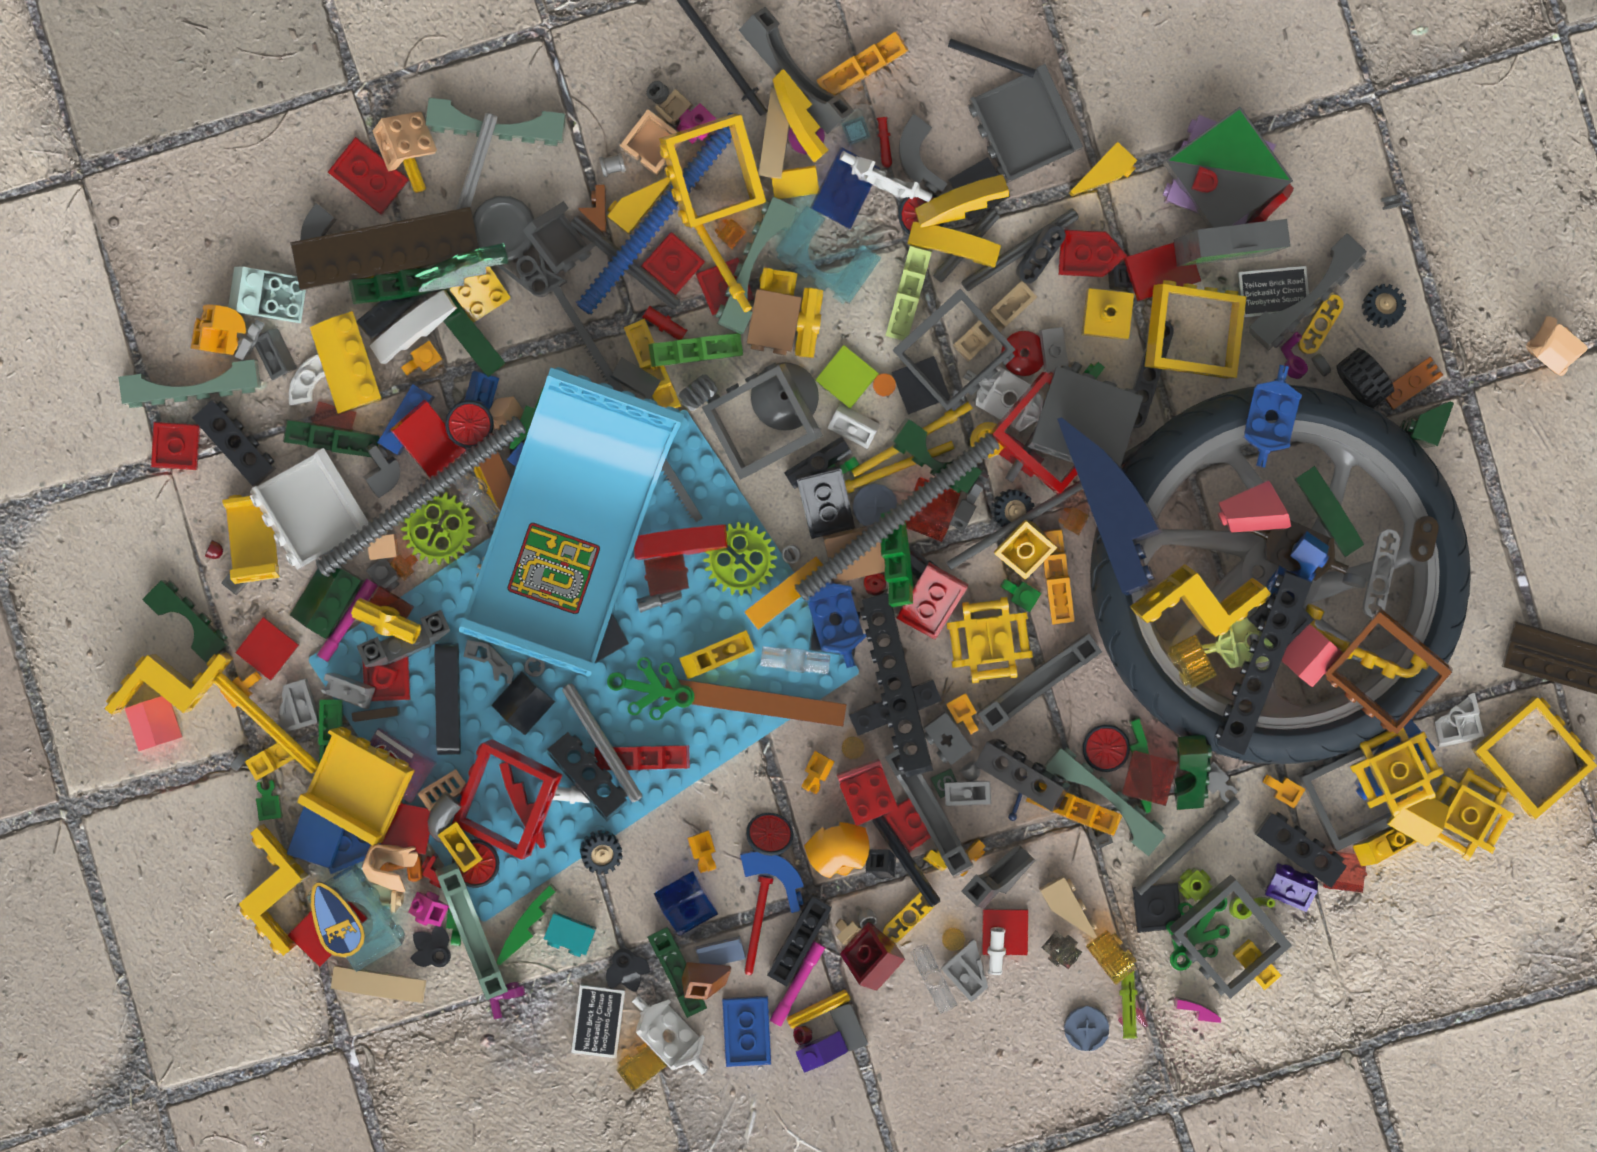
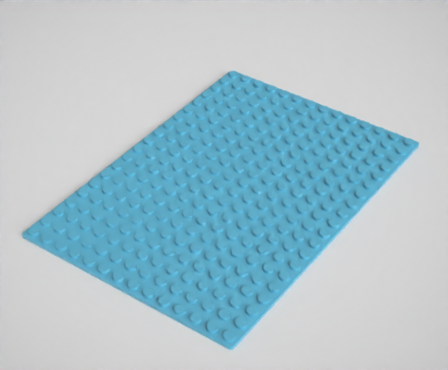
M681 410L679 413L684 414V417L672 441L666 459L703 519L695 522L694 518H690L691 514L687 515L689 511H685L687 507L683 508L685 504H681L680 496L676 497L678 493H674L676 489L672 490L674 486H670L669 478L665 479L667 475H663L665 471H662L659 474L638 535L723 524L726 525V531H728L729 523L735 529L737 522H740L741 528H745V525L749 523V530H753L754 527L758 526L757 533L760 534L765 531L763 539H770V535L686 410ZM742 536L735 537L733 546L739 550L743 549L746 546L745 538ZM490 537L458 560H455L387 605L396 609L400 616L417 624H422L420 618L442 610L450 631L436 643L459 644L461 754L437 755L435 644L409 656L410 700L371 701L369 709L343 701V714L358 737L367 739L373 747L386 745L384 750L388 752L391 750L399 759L406 761L409 767L415 770L401 801L403 804L422 808L427 807L417 793L455 769L465 783H467L470 777L468 775L469 769L478 757L476 751L479 745L491 739L563 774L558 787L571 788V786H575L547 754V749L569 732L571 736L575 734L583 743L581 747L586 753L590 751L595 756L594 748L597 747L562 691L568 684L575 686L612 747L689 745L690 768L627 770L642 793V798L632 802L627 796V805L607 822L590 803L575 802L570 804V801L553 800L543 823L547 844L545 848L541 849L536 843L531 856L521 860L493 846L500 862L499 871L494 880L488 885L479 888L466 886L476 914L481 921L485 922L581 859V842L585 843L584 838L586 836L591 837V832L594 831L595 834H598V830H602L603 833L606 830L610 832V835L612 833L617 835L790 720L692 704L685 708L676 706L665 713L662 719L653 720L649 715L650 710L653 707H660L667 702L663 700V696L643 708L640 714L631 715L627 709L628 705L631 702L642 699L649 693L628 688L614 691L607 684L610 674L620 672L625 675L626 679L651 684L644 672L637 666L640 658L648 657L652 662V669L664 687L667 677L659 672V667L664 662H670L674 667V674L681 680L820 700L855 677L859 670L857 666L846 668L844 657L841 655L809 650L813 620L808 603L802 597L759 630L745 614L748 608L794 573L790 565L783 560L782 553L771 538L768 547H775L776 549L770 552V554L777 556V559L771 560V563L776 568H769V572L773 574V577L765 576L768 584L760 582L761 590L752 587V594H749L747 589H744L743 596H740L737 589L731 595V588L729 587L723 592V584L714 586L717 579H709L712 571H705V568L710 566V563L703 561V559L709 558V554L705 552L691 555L679 554L664 558L657 556L638 560L635 559L633 548L612 610V614L629 644L596 662L590 677L544 661L546 665L544 672L540 676L532 677L526 673L524 668L526 660L531 656L459 632L477 580L476 574L480 572L477 566L483 563L482 558L485 557L491 540ZM727 544L728 547L726 549L736 558L735 564L742 563L750 572L755 573L756 570L744 560L746 555L744 553L741 555L737 554ZM753 552L749 559L752 564L759 565L763 561V556L760 552ZM721 553L717 559L721 566H727L731 560L727 553ZM739 568L734 572V577L737 581L742 582L746 580L747 572ZM674 586H679L682 592L681 599L663 604L662 608L658 606L640 613L638 603L636 602L637 598L654 594L655 590L660 592ZM362 622L344 635L329 662H326L315 653L309 658V663L325 687L328 681L324 680L327 673H337L363 683V660L357 645L378 637L379 641H383L393 635H380L374 631L373 626ZM747 630L755 649L754 652L701 675L687 679L679 658ZM467 640L490 643L509 665H512L514 671L513 680L522 671L556 701L526 735L506 722L491 706L510 685L506 683L507 675L501 673L499 681L494 680L493 666L488 661L483 663L463 657ZM479 646L476 656L487 658V649ZM642 660L641 666L643 668H647L648 662L646 660ZM531 661L529 663V666H531L529 670L531 672L535 670L540 671L541 667L539 665L541 663L539 661ZM668 665L663 666L664 673L670 672ZM616 677L614 683L619 686L622 681L621 678ZM633 704L631 710L637 713L639 707ZM393 706L400 707V714L398 716L358 722L352 720L353 712ZM658 709L653 711L654 717L659 718L661 715ZM377 730L414 754L412 758L376 735ZM491 754L466 818L519 844L525 826L514 809L504 784L499 764L505 761ZM578 754L568 756V760L571 763H577L581 759ZM511 765L514 783L524 781L528 803L535 802L543 780ZM588 770L582 776L586 780H592L595 777V773ZM607 770L613 777L611 782L616 787L621 786L613 771ZM454 778L450 780L456 789L460 787ZM445 783L443 787L445 788L447 793L450 794L452 790L447 785V783ZM603 787L597 793L601 797H607L610 794V790ZM440 789L435 790L438 796L441 797L443 793ZM428 795L431 802L435 803L436 800L433 795ZM459 795L455 799L460 803L462 796ZM463 830L469 840H482ZM430 835L429 843L444 866L452 864L453 857L445 845L439 843Z

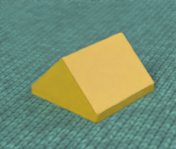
M1024 520L994 551V554L1026 580L1057 549V546L1036 523Z
M1417 788L1405 793L1400 801L1421 791ZM1427 798L1400 811V814L1395 817L1392 815L1387 824L1421 844L1428 846L1443 831L1449 806L1434 798L1431 800Z

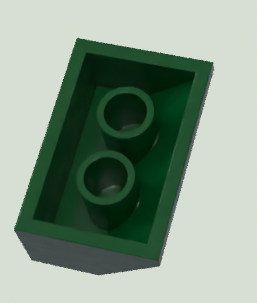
M1449 401L1436 404L1408 417L1407 420H1403L1400 428L1408 433L1421 447H1436L1439 445L1454 403Z
M337 567L334 573L330 572L328 577L324 576L318 568L290 616L309 630L327 639L333 633L364 580L343 567Z

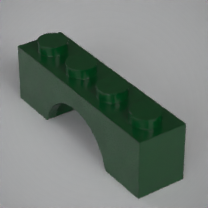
M905 418L890 439L895 443L893 447L902 454H905L907 451L913 455L911 460L920 467H923L924 464L932 469L930 474L935 477L936 472L939 474L941 472L940 469H945L947 464H952V461L939 462L933 459L926 447L927 431L910 419ZM972 467L971 472L967 471L965 477L961 476L960 481L956 480L955 485H950L949 487L957 493H960L961 490L967 493L982 473V470Z
M161 580L142 600L158 616L169 612L185 616L190 621L194 630L191 649L207 663L214 654H220L230 644L226 640L228 636L219 628L215 630L210 625L211 619L203 612L199 614L194 609L196 606L194 602L187 596L183 598L178 593L179 588L171 580L168 582Z
M1204 735L1177 737L1179 769L1189 772L1174 780L1176 809L1204 808V800L1208 799L1207 785H1209L1208 772L1211 770L1209 759L1212 757L1211 744L1206 743Z

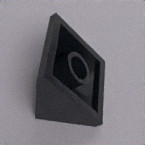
M521 671L512 681V684L503 691L491 706L506 722L526 735L556 701Z

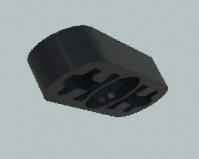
M1056 223L1048 224L1019 263L1016 274L1024 283L1036 281L1061 246L1066 236L1062 227ZM1052 231L1056 232L1058 234V237H1052L1050 233ZM1046 240V241H1047L1048 243H1050L1052 246L1049 247L1048 245H1046V244L1043 243V242ZM1039 248L1046 249V255L1042 259H1037L1035 256ZM1032 259L1033 261H1035L1038 264V266L1032 264L1030 260ZM1030 269L1031 275L1025 274L1024 270Z

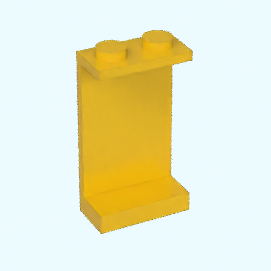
M231 495L228 499L222 500L227 512L232 561V569L229 570L230 579L234 584L280 578L277 546L274 539L275 532L271 526L268 527L263 521V512L260 507L254 506L250 496Z

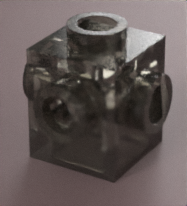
M1056 930L1041 947L1050 955L1048 959L1057 967L1063 965L1067 969L1082 954V951L1076 947L1078 942L1069 934L1064 937Z

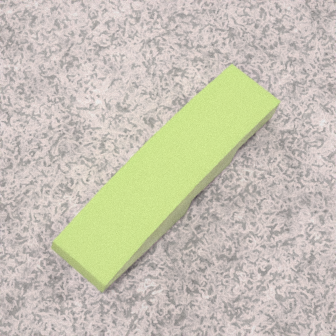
M910 245L885 336L903 341L910 334L932 250Z

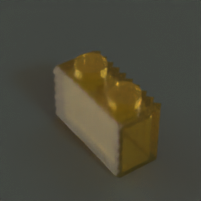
M1196 634L1169 647L1171 652L1168 653V656L1174 666L1178 664L1182 672L1178 675L1184 686L1189 685L1191 689L1217 676Z
M1106 930L1087 944L1086 947L1113 983L1117 985L1137 969L1133 964L1137 960L1129 950L1123 951L1120 947L1123 942L1115 932L1111 935Z
M645 1042L636 1048L638 1052L632 1057L627 1054L618 1061L620 1066L617 1067L616 1071L633 1092L667 1066Z

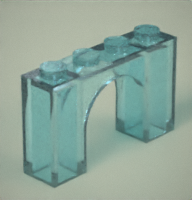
M806 206L776 248L775 252L779 254L776 258L786 265L791 263L796 266L797 269L795 271L804 278H807L809 275L816 280L814 285L823 291L828 289L833 292L834 295L832 297L844 305L845 302L850 304L880 262L881 257L862 245L850 264L842 271L826 273L817 269L809 258L808 248L811 240L825 222V218Z
M356 863L324 882L336 890L346 902L352 901L363 905L372 916L373 929L365 936L360 950L346 957L356 972L402 945L405 939L404 930L399 924H395L391 918L392 913L386 905L383 906L379 900L380 895L377 889L370 886L363 869L358 868ZM310 890L306 897L310 904L312 890Z

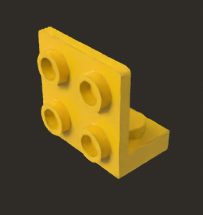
M482 254L445 278L449 289L473 322H476L510 299L509 294Z

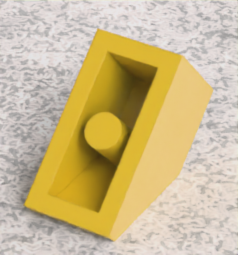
M457 822L438 834V837L463 873L483 860Z

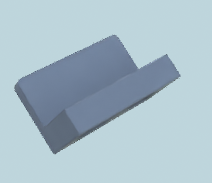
M740 936L696 946L699 962L703 964L722 965L746 959Z

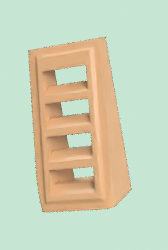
M456 769L417 793L429 811L435 803L431 802L428 795L432 794L437 801L440 797L435 790L439 788L442 793L447 792L443 787L445 783L452 790L450 795L454 798L460 795L466 783ZM452 778L459 784L460 787L458 789L450 781Z

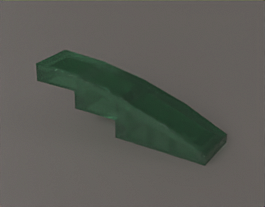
M504 243L456 255L416 275L419 293L464 286V278L486 275V267L508 264Z

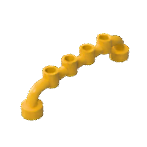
M1307 604L1305 610L1314 618L1310 624L1343 652L1350 642L1337 638L1327 631L1318 629L1315 625V620H1321L1325 611L1313 604ZM1359 647L1348 657V659H1352L1354 655L1361 658L1360 664L1369 669H1373L1374 665L1383 668L1381 674L1391 679H1394L1395 675L1404 678L1414 677L1419 674L1422 668L1427 669L1429 666L1415 653L1410 660L1414 664L1410 669L1402 668L1392 661L1385 660L1375 653Z

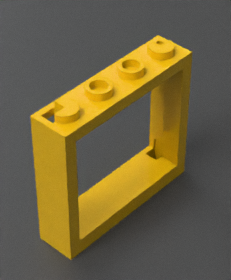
M734 113L659 138L661 149L659 152L662 158H665L667 164L665 172L667 178L672 182L673 189H671L674 201L678 202L680 209L678 217H681L684 226L692 228L766 202L741 114ZM729 126L749 199L695 217L674 144Z
M1164 280L1163 284L1154 285L1145 367L1225 379L1237 378L1246 297L1239 296L1238 291L1225 290V293H1220L1218 288L1204 287V290H1200L1194 284H1183V287L1176 286L1175 281ZM1169 293L1232 303L1225 367L1161 358Z
M1533 696L1477 744L1472 751L1502 786L1508 790L1509 794L1529 817L1536 820L1596 768L1597 765L1593 761L1595 759L1594 755L1588 749L1583 750L1578 744L1581 742L1580 739L1572 731L1568 733L1563 727L1566 724L1557 714L1554 716L1549 711L1551 706L1542 697L1539 699ZM1535 708L1585 764L1537 807L1488 751L1490 747Z

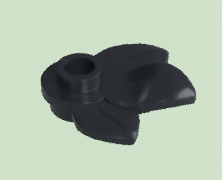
M435 926L432 934L427 932H415L413 934V941L418 951L410 959L417 966L427 967L433 965L435 967H444L449 963L451 959V952L448 949L449 936L442 926ZM437 952H442L444 954V958L442 960L436 958Z
M625 948L619 949L613 954V964L606 971V981L610 989L615 988L622 982L626 988L636 992L641 983L640 975L650 972L649 964L643 957L634 956L630 950ZM626 956L628 961L623 964L619 961V958Z

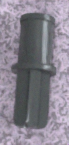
M674 586L660 592L655 590L654 594L637 598L636 602L638 603L640 613L658 606L662 608L663 604L681 599L682 592L679 586Z

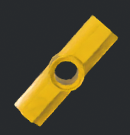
M804 288L796 330L798 335L795 356L814 358L817 334L819 335L822 314H820L823 290Z
M359 598L353 606L352 617L373 626L374 631L380 635H393L411 644L415 643L420 635L421 625L400 616L399 612L392 607H380L362 598Z

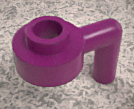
M1295 332L1281 346V351L1287 360L1284 366L1289 367L1287 375L1294 379H1301L1308 372L1306 362L1301 357L1294 355L1291 350L1302 339V335L1299 332Z
M518 982L505 984L508 992L489 999L494 1019L502 1018L499 999H512L525 995L524 985H519Z

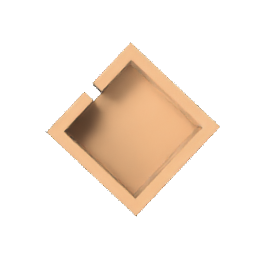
M647 110L621 143L620 147L638 161L641 158L640 163L658 176L666 166L665 158H662L659 152L661 151L659 138L677 133V131L650 110ZM684 141L674 144L676 151Z

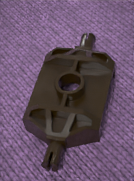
M1290 520L1291 527L1286 529L1251 531V533L1265 540V560L1290 571H1297L1301 568L1299 562L1291 557L1293 545L1300 540L1306 531L1328 545L1327 555L1329 559L1322 568L1319 566L1314 571L1316 575L1312 581L1318 580L1329 569H1334L1345 575L1347 570L1344 569L1349 568V565L1336 561L1334 538L1325 536Z

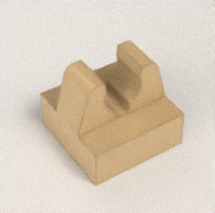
M842 919L835 924L841 932L837 939L845 946L861 930L856 923L852 922L848 925Z

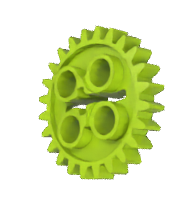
M445 492L442 498L440 495L438 497L434 496V500L427 501L428 504H423L422 509H416L417 512L415 514L411 513V517L404 518L407 527H403L401 530L407 531V535L402 539L410 540L406 548H415L412 553L413 556L421 553L420 561L428 557V564H432L433 560L436 559L437 564L441 565L444 558L447 564H449L450 556L458 560L457 552L465 554L466 551L463 546H471L467 539L475 537V535L469 533L470 529L476 528L474 525H469V521L473 520L474 517H467L466 514L471 509H462L464 501L456 503V495L451 499H448V492ZM432 506H436L439 509V516L436 519H431L428 516V510ZM445 510H448L449 513L441 525L444 529L443 532H438L432 545L428 546V542L435 532L433 525L439 524ZM452 517H456L460 523L456 530H451L448 526V520ZM421 526H425L429 531L425 539H420L417 535V530ZM441 537H445L449 541V545L445 550H441L437 546V541Z
M737 522L735 529L729 523L728 531H726L727 544L737 554L741 555L744 553L746 555L744 560L756 570L755 573L750 572L742 563L735 564L736 558L726 548L707 551L705 553L709 554V558L703 559L704 562L710 563V566L705 568V571H712L709 579H717L714 586L723 584V592L728 587L731 588V595L735 593L736 589L739 590L740 596H743L744 589H747L749 594H752V587L761 590L760 582L768 584L765 576L773 577V574L769 572V568H776L771 563V560L777 559V556L770 554L776 548L768 547L771 538L764 540L763 537L766 532L758 534V526L754 527L753 530H749V523L745 525V528H741L740 522ZM742 536L745 538L746 546L743 549L739 550L733 546L735 537ZM760 552L763 556V561L759 565L752 564L749 559L751 553ZM721 553H727L730 556L731 560L727 566H721L717 561ZM739 568L747 572V578L742 582L737 581L734 577V572Z

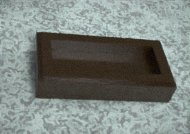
M393 706L353 712L352 720L358 722L398 716L400 714V707Z

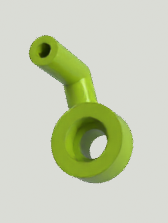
M1238 896L1231 900L1229 911L1233 917L1244 920L1252 915L1251 911ZM1258 897L1253 899L1258 906L1272 908L1275 905V901L1271 898ZM1239 903L1242 905L1240 911L1237 910V906Z

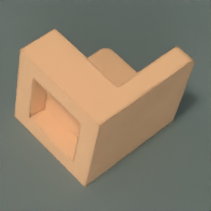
M514 396L498 398L494 401L489 410L494 421L493 429L499 430L502 424H507V420H513V416L518 417L519 420L521 419L524 410Z
M396 534L383 535L382 538H377L375 543L371 542V546L368 547L370 560L399 557Z

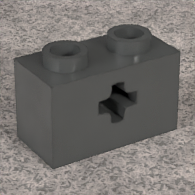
M943 712L923 727L926 731L924 733L925 738L929 744L935 743L939 748V751L936 753L943 763L948 761L952 765L973 749L946 712ZM944 733L946 736H952L950 738L951 744L940 743L943 740L941 736Z

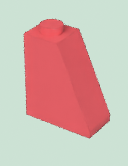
M1266 481L1219 502L1221 512L1218 513V517L1223 526H1228L1231 533L1291 527L1289 514L1270 481Z

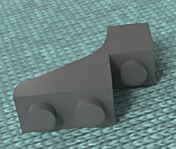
M1017 845L989 870L980 875L976 874L961 892L977 907L984 909L999 892L1006 894L1036 860L1020 845Z

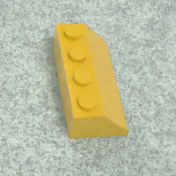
M353 311L329 318L309 327L337 413H343L380 401L381 396Z

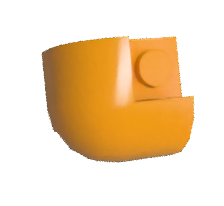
M204 305L201 318H196L190 349L234 355V351L238 346L237 333L246 334V325L243 317L236 310L229 307Z
M839 822V826L826 830L824 827L819 829L804 845L807 858L814 869L821 875L831 878L835 873L847 876L853 868L862 869L869 855L870 844L865 827Z

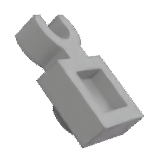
M256 320L249 327L247 335L241 336L238 340L236 358L243 361L251 354L264 327L262 322Z
M1212 762L1210 764L1211 770L1208 772V790L1212 794L1219 790L1220 798L1228 803L1229 800L1225 797V792L1227 790H1231L1234 794L1238 792L1235 787L1225 783L1229 777Z

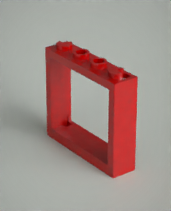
M1042 372L992 429L990 434L1055 494H1061L1077 476L1075 466L1059 481L1004 432L1044 384L1047 383L1050 386L1054 373Z
M491 739L481 743L476 751L478 757L476 762L470 767L468 772L469 780L463 786L460 793L462 796L460 800L462 807L454 815L452 824L457 822L462 830L523 860L532 854L563 774ZM491 754L543 780L519 844L466 818Z

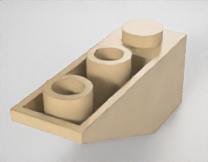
M1062 875L1039 888L1051 911L1092 938H1097L1095 931L1098 928L1092 918L1087 919L1084 911L1087 908L1081 898L1078 900L1075 898L1073 892L1076 889L1070 878L1066 880Z

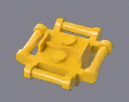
M1007 596L1000 597V600L970 604L969 601L962 602L964 620L946 623L947 630L949 629L953 654L952 668L970 666L972 683H979V680L1008 676L1010 678H1017L1015 660L1033 657L1032 650L1030 651L1026 624V619H1028L1027 612L1009 614ZM1001 609L1002 615L975 619H971L970 616L972 612ZM1010 621H1017L1021 652L1014 653ZM964 627L968 659H962L958 628ZM1008 661L1009 665L1007 668L978 671L977 669L978 664Z
M1402 728L1398 734L1393 731L1391 733L1386 731L1368 741L1360 743V749L1366 759L1352 764L1350 768L1353 773H1356L1367 796L1369 808L1387 802L1391 814L1395 817L1400 814V811L1427 798L1431 800L1436 797L1430 780L1444 774L1442 767L1438 766L1426 741L1425 731L1408 738L1404 728ZM1397 736L1400 738V743L1373 755L1372 748ZM1418 743V746L1430 769L1428 773L1426 772L1414 747V744ZM1370 766L1372 774L1382 791V794L1376 796L1364 771V768ZM1420 786L1423 787V791L1396 803L1394 800Z
M1470 768L1464 771L1459 783L1443 775L1440 780L1442 783L1436 791L1434 799L1441 802L1450 786L1455 789L1446 803L1449 806V811L1444 827L1470 841V843L1465 847L1442 833L1433 842L1438 841L1456 851L1467 861L1470 860L1477 846L1493 854L1495 850L1494 845L1509 819L1512 820L1515 815L1500 806L1508 790L1502 786L1499 788L1479 777ZM1469 782H1472L1495 795L1494 800L1487 799L1468 788L1467 785ZM1499 813L1501 815L1487 841L1484 842L1486 834Z

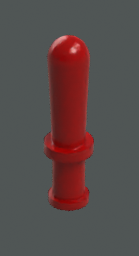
M879 117L876 119L879 127L877 137H880L881 164L883 167L889 168L892 165V156L889 142L891 133H888L887 126L888 117Z

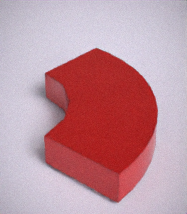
M1289 184L1269 198L1251 216L1246 224L1266 221L1280 205L1288 200L1294 191V187Z

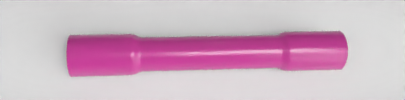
M368 579L365 580L352 604L331 636L327 638L317 656L329 662L340 641L355 620L351 614L353 606L359 598L366 601L370 599L378 587L375 583Z
M813 941L782 1001L779 1002L770 1018L771 1022L780 1027L782 1026L807 977L825 950V946Z

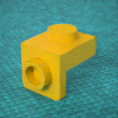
M764 267L759 279L760 290L794 296L798 274Z

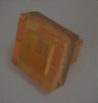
M723 219L722 221L726 224L721 231L716 228L715 232L718 234L717 237L726 246L733 249L746 231L734 220L730 219L728 221Z
M1075 507L1072 510L1064 508V511L1069 513L1067 520L1059 518V523L1064 525L1065 529L1079 536L1089 515Z
M399 554L390 564L401 578L406 581L413 575L414 570L411 567L417 563L418 559L412 554L404 559Z

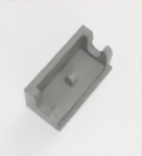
M337 673L325 674L324 680L328 681L325 688L321 689L322 693L369 709L375 687Z

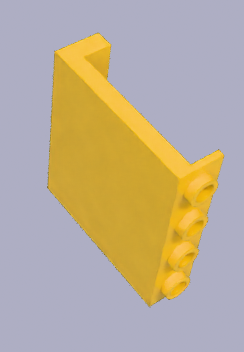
M338 727L328 731L332 735L311 784L306 793L300 794L297 803L369 844H379L384 840L415 770L410 768L406 761L389 756L390 753L388 751L371 746L370 741L367 739L353 736L352 732L347 728Z

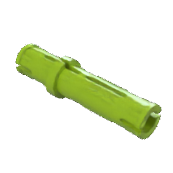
M1135 969L1120 970L1121 990H1119V995L1122 996L1123 1039L1138 1038Z

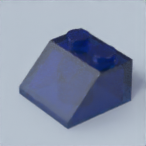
M694 871L654 893L663 914L679 936L718 915L715 906Z

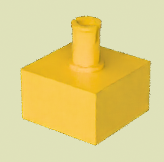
M1087 289L1081 335L1128 340L1134 293Z

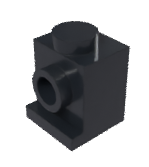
M869 849L865 872L872 873L877 878H895V854L887 849Z

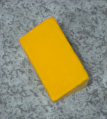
M816 165L782 170L781 179L771 178L774 197L777 199L819 193Z

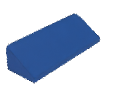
M473 371L465 400L480 402L490 410L499 378L495 376L487 377L484 373Z

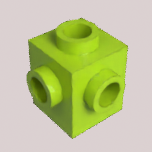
M1190 868L1187 869L1179 877L1181 880L1177 882L1182 887L1179 890L1187 900L1192 898L1195 902L1205 897L1213 887L1209 883L1211 880L1209 875L1203 869L1199 872L1196 868L1192 870ZM1200 882L1201 886L1194 890L1193 884Z

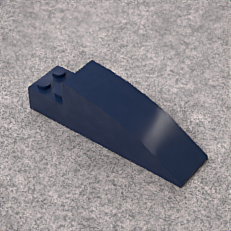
M1062 417L1058 418V423L1122 593L1128 596L1152 587V580L1155 577L1151 567L1144 563L1143 559L1147 558L1143 546L1138 542L1163 533L1153 511L1135 484L1109 454Z

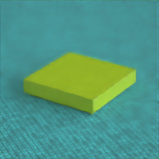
M843 345L815 381L851 409L879 373Z

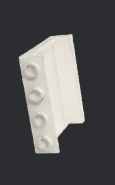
M324 448L265 483L253 487L250 491L252 503L255 507H260L263 512V521L268 527H272L275 532V541L280 547H284L287 552L285 556L291 566L295 565L297 570L326 554L328 551L333 550L335 546L338 547L339 543H344L346 538L350 539V535L357 534L356 531H361L362 526H368V520Z

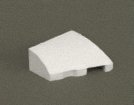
M1475 693L1468 695L1459 705H1456L1445 716L1435 721V731L1439 747L1484 738Z

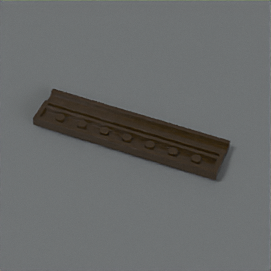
M471 207L290 242L301 291L348 282L352 279H364L374 277L375 275L399 272L400 270H409L480 256Z
M1514 621L1502 667L1597 694L1596 644Z

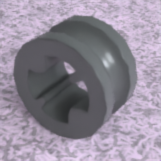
M654 81L647 88L646 94L654 103L661 104L667 100L669 88L660 81Z
M1401 194L1380 199L1384 203L1383 210L1402 206L1403 202L1399 201Z
M530 657L526 660L524 668L528 675L537 677L544 672L546 665L543 660ZM531 661H539L541 663V665H539V667H541V670H535L534 672H531L529 670V668H531V666H529V663Z

